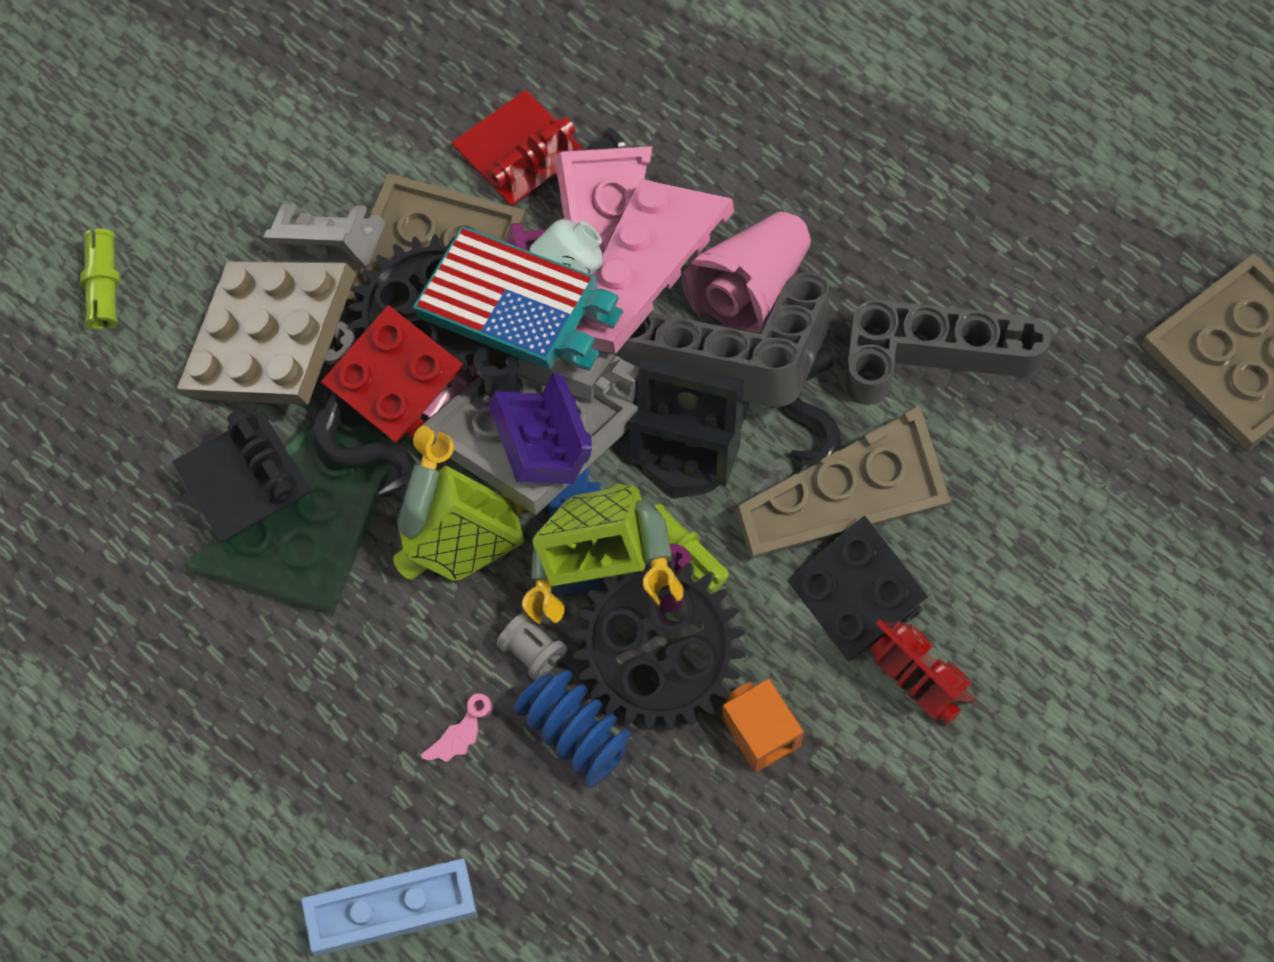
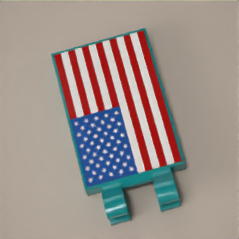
M464 226L460 228L413 306L417 317L548 370L552 369L557 358L580 369L590 371L599 355V351L591 348L595 339L584 332L575 331L582 317L589 318L602 326L614 329L623 313L621 308L615 306L619 296L609 290L598 289L595 276Z

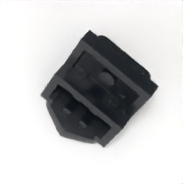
M646 357L639 367L638 410L630 421L629 462L639 464L642 473L672 499L714 491L719 485L726 486L740 448L741 428L750 402L743 401L744 380Z

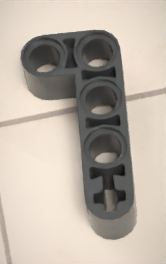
M869 300L862 303L856 309L853 317L846 373V390L849 396L857 403L874 405L883 401L891 387L895 363L1015 377H1030L1038 373L1043 367L1051 342L1050 330L1041 320L1030 316ZM874 327L882 330L884 334L871 335L864 330ZM917 333H926L931 335L934 339L931 341L919 340L914 335ZM974 338L980 340L984 345L979 347L971 346L965 340ZM998 340L1004 341L1002 348L997 347ZM1022 344L1028 345V350L1022 349ZM862 372H873L880 376V378L869 381L863 379L859 374Z

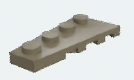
M919 405L891 423L868 433L862 439L846 448L823 458L819 463L801 473L787 478L737 507L736 511L750 558L753 559L841 535L864 515L875 526L946 507L951 501L921 406Z

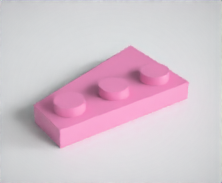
M652 146L560 152L555 157L564 219L573 221L576 224L580 221L590 224L602 239V243L599 245L602 254L639 180H644L646 166L650 163Z

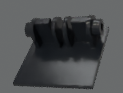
M244 408L234 410L227 417L229 422L228 431L172 461L221 544L312 493V489L263 411L254 415L253 413H247Z
M865 515L787 580L848 662L885 634L876 624L879 619L893 624H897L903 618L906 622H909L923 611L920 604L929 597Z

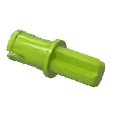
M656 504L655 507L666 522L669 543L679 544L688 550L691 555V561L695 562L694 578L700 580L704 575L712 571L714 577L709 588L713 592L717 591L728 579V570L699 543L700 536L696 532L689 533L672 517L662 504Z

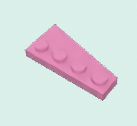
M640 179L602 255L603 263L593 274L596 277L598 289H606L619 296L615 306L621 308L623 313L614 329L607 328L589 318L582 317L575 331L584 332L595 339L591 348L616 354L654 309L653 301L665 287L670 289L680 278V269L692 254L696 253L699 255L710 242L709 234L719 222L725 223L734 213L733 199Z

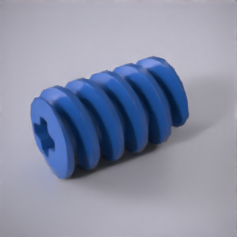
M565 670L555 677L551 674L544 675L533 682L519 696L515 703L514 711L518 716L527 715V725L533 731L542 730L541 739L547 745L557 744L556 754L562 760L572 759L571 769L576 775L587 774L586 784L589 788L594 787L605 779L619 764L626 753L625 746L632 733L626 729L613 736L610 731L617 718L611 714L598 721L595 717L602 703L596 699L583 706L580 702L587 692V688L583 684L568 692L565 688L573 676L569 670Z

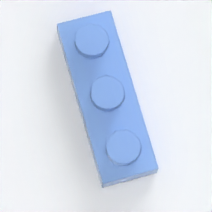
M464 858L301 898L311 952L315 957L478 916Z

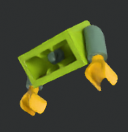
M423 425L417 429L413 437V445L423 457L420 466L414 465L397 519L403 549L394 555V564L397 570L410 580L415 579L427 569L453 581L462 580L486 565L503 560L508 552L525 542L521 529L524 518L521 515L523 511L529 510L505 494L502 496L448 466H444L440 471H436L437 463L444 462L450 458L454 445L451 438L440 431L436 442L431 446L435 437L434 431L428 426Z
M613 484L605 490L574 495L568 498L550 520L537 531L532 540L531 581L535 582L536 586L526 593L522 601V607L527 615L538 624L542 621L543 611L545 616L554 623L559 622L564 614V605L551 593V586L643 571L645 565H650L651 569L645 574L643 585L657 606H660L658 593L666 585H669L671 593L677 601H680L683 597L684 590L682 584L667 566V563L672 560L666 522L650 501L642 500L638 488L634 485Z

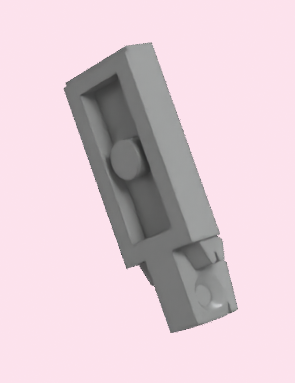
M597 350L599 355L590 371L580 369L557 358L551 370L520 359V366L517 370L518 374L544 384L548 383L552 374H562L571 394L590 401L596 395L604 396L605 394L632 404L638 398L639 368L605 351Z

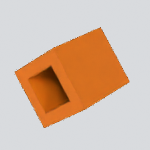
M770 679L757 686L753 682L743 684L732 691L730 696L726 698L727 703L723 705L722 721L755 773L802 746L804 731Z

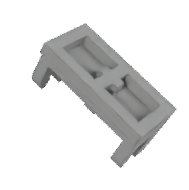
M286 203L281 206L271 229H267L263 237L286 262L347 263L351 268H368L386 222L380 215H371L370 218H363L366 215L367 207L357 205L352 208L348 218L311 216L309 213H300L293 225L290 224V219L295 213L296 205Z

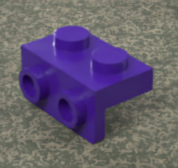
M552 374L542 394L495 391L488 406L516 482L574 484L584 463L591 456L592 440L584 428L577 410L575 397L570 393L564 376L562 374Z

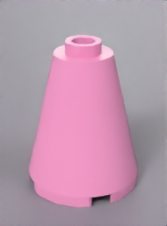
M777 212L694 257L689 263L688 268L683 271L681 277L683 292L693 311L698 316L704 311L723 323L719 326L758 334L762 332L784 284L790 277L795 275L810 247L811 239L806 224L795 215Z

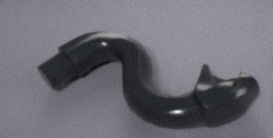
M826 348L819 350L806 381L816 378L817 373L834 366ZM799 396L789 405L782 406L783 410L792 418L816 428L821 436V445L816 451L791 450V457L802 464V469L799 473L819 463L820 460L832 453L840 451L842 443L840 429L836 421L826 411L802 401Z
M328 393L322 408L317 410L311 427L312 443L317 452L328 462L340 467L354 468L377 461L392 464L397 470V479L381 490L379 495L381 498L395 497L403 504L414 465H417L412 455L401 446L386 441L370 442L352 448L340 446L336 443V431L342 421L340 416L346 402L335 393ZM402 505L397 507L396 511L400 513Z

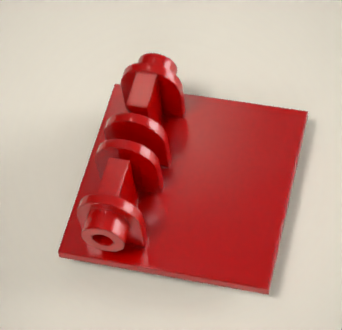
M527 90L521 92L452 142L457 151L512 207L557 175L555 157L560 152L574 151L575 149L584 150L571 136L576 133V129L570 119L567 117H563L560 120L553 118Z
M388 305L321 382L397 443L403 436L409 435L411 438L414 437L417 429L425 423L421 419L423 412L464 365Z
M879 619L876 622L892 640L890 641L886 636H883L874 644L870 650L876 656L874 662L893 680H896L915 661L901 676L897 685L903 688L920 671L924 670L926 674L911 689L908 696L911 699L916 698L926 687L935 681L916 702L935 722L940 719L946 726L949 725L962 711L956 705L958 701L973 703L976 700L967 691L972 681L952 662L948 661L945 663L941 659L936 661L928 653L934 647L933 643L912 624L907 626L902 621L893 624Z

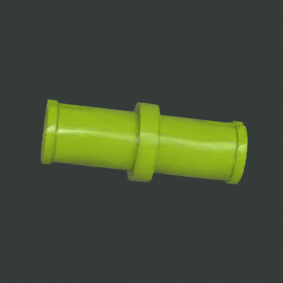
M97 228L95 229V239H93V232L87 230L83 233L85 270L80 274V285L85 289V326L91 330L103 329V320L108 323V328H114L118 325L115 288L120 286V274L115 270V234L110 230Z

